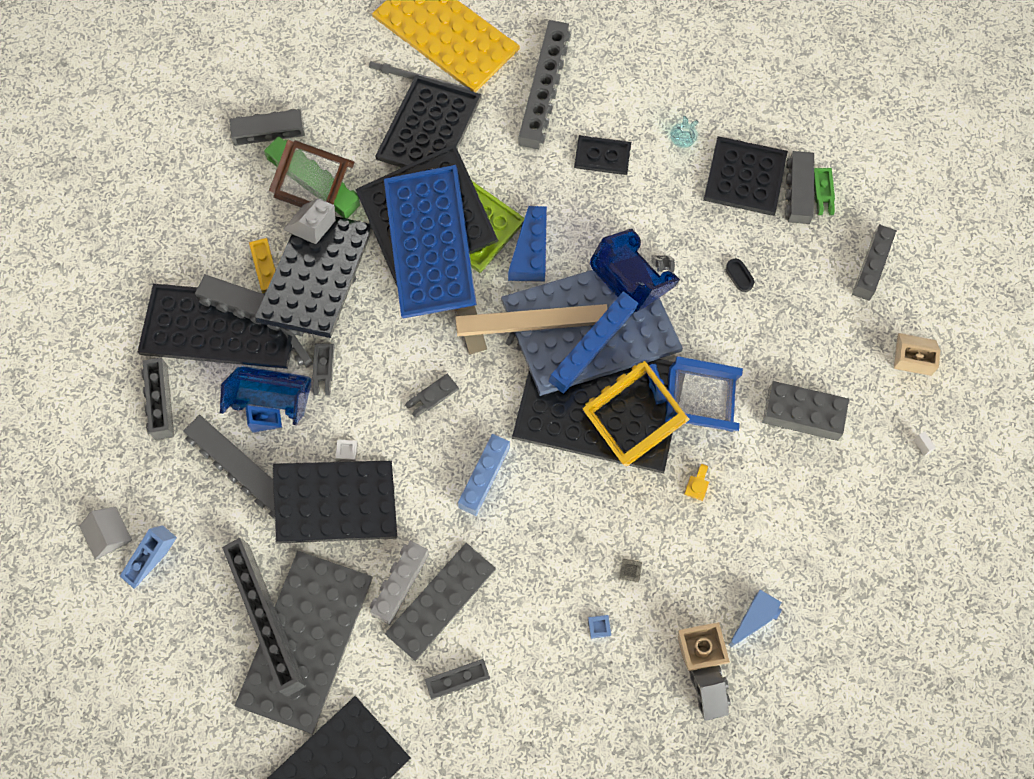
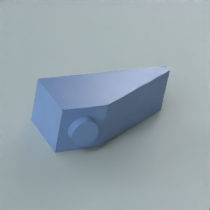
M163 525L149 529L120 577L135 589L168 553L177 537Z
M759 590L731 639L729 646H735L773 619L777 620L782 611L779 608L782 602Z

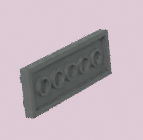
M465 543L386 631L385 635L416 662L494 573L496 568L469 544Z

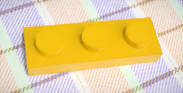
M263 238L249 242L261 291L266 293L276 269L268 239Z

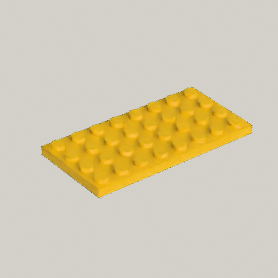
M386 0L372 13V17L462 85L469 87L470 91L473 92L482 87L520 49L517 43L458 0Z

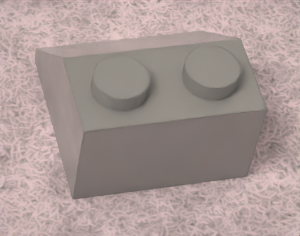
M319 198L304 204L284 227V231L316 244L335 222V207L333 204Z

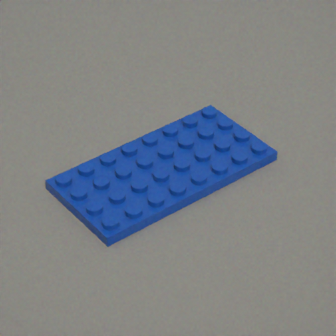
M452 165L384 179L401 317L404 319L477 305L457 166Z

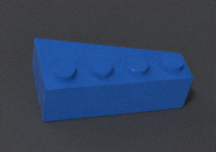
M528 206L508 271V281L545 282L547 206Z

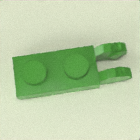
M814 168V193L818 215H823V203H828L829 215H834L835 212L832 168Z

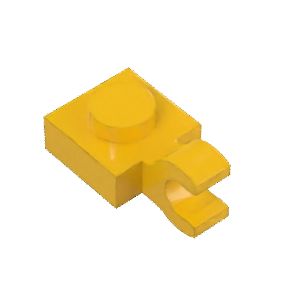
M701 464L697 476H690L684 495L701 501L704 500L709 481L704 480L708 469L707 465Z

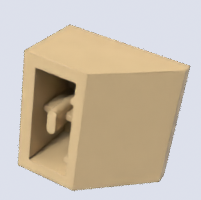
M898 333L894 369L932 376L939 368L941 350L937 341Z

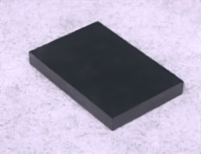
M579 135L574 168L627 175L632 142Z

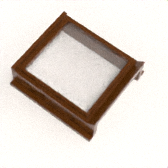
M288 139L269 191L274 193L273 198L300 208L304 204L318 198L334 205L347 167L352 169L355 162L296 140L293 142Z

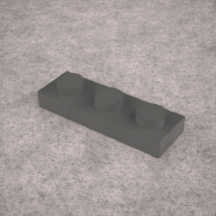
M483 658L427 678L425 682L430 698L434 700L490 680V676Z

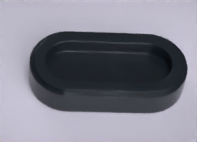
M737 258L729 260L726 265V272L736 288L742 292L750 291L755 281L745 264Z

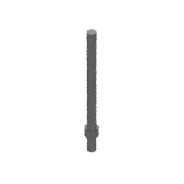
M373 61L369 63V68L379 70L387 75L390 73L409 79H414L415 75L470 91L469 87L395 68L391 64H381Z

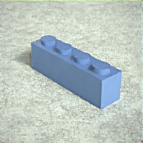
M494 434L491 435L458 501L459 509L477 516L510 449V441Z

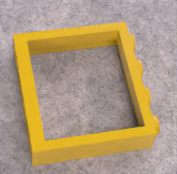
M645 361L634 365L630 373L618 377L617 382L613 386L605 387L601 391V395L597 398L589 399V402L585 404L586 406L582 408L618 459L626 467L690 420ZM647 373L677 412V415L624 454L597 417L595 411Z

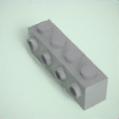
M411 540L408 545L404 544L398 563L394 562L390 569L392 574L388 580L385 579L383 581L379 597H375L370 605L371 615L388 625H391L429 556L428 549Z

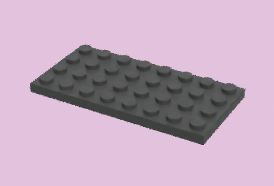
M297 551L276 602L275 609L306 687L290 696L280 693L259 644L235 707L313 734L373 576Z

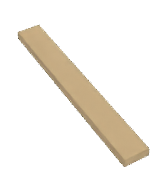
M607 304L456 316L457 336L594 325L607 311Z

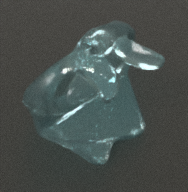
M683 116L682 124H676L670 132L672 142L681 148L692 146L698 137V132L695 129L699 122L698 120L689 124L688 118ZM681 128H686L690 131H683Z

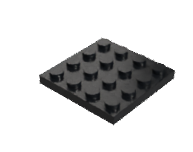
M717 136L703 201L775 216L788 151Z

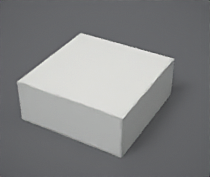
M925 431L913 440L923 456L930 454L936 448Z
M337 440L336 460L356 461L357 441Z

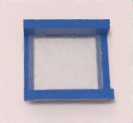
M677 356L675 362L669 367L667 390L690 419L686 424L729 432L739 431L740 423L734 422L736 380L742 376L743 368ZM666 401L665 422L677 415V412L668 401Z

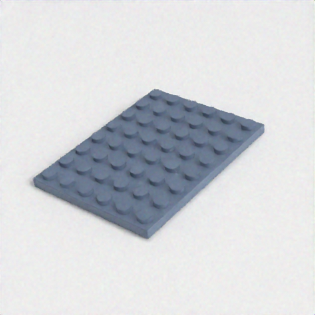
M640 256L501 297L506 312L607 304L608 309L623 291L638 302L633 314L571 386L631 368L640 362L643 363L645 361L647 363L682 352L683 350ZM594 325L514 332L540 396L558 390L548 382L551 374Z

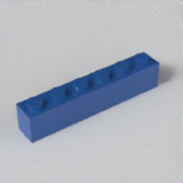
M623 291L553 371L548 382L564 394L633 314L638 302Z

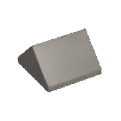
M117 507L91 511L79 525L95 560L132 541Z

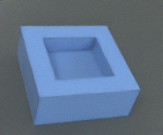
M608 615L588 617L591 639L611 636Z

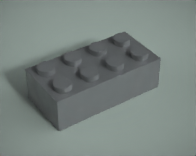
M773 381L768 390L762 423L838 441L844 433L849 398Z

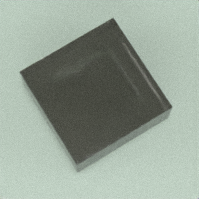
M622 558L619 579L639 583L642 562Z

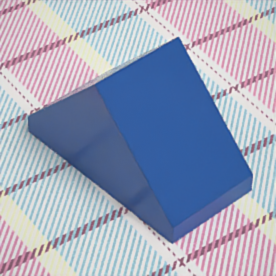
M245 406L247 425L252 433L282 428L280 409Z

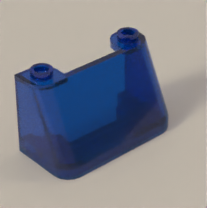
M631 228L603 237L590 259V265L593 271L617 297L624 291L638 302L634 311L638 312L676 287L680 279L669 270L659 275L637 252L641 246V239Z

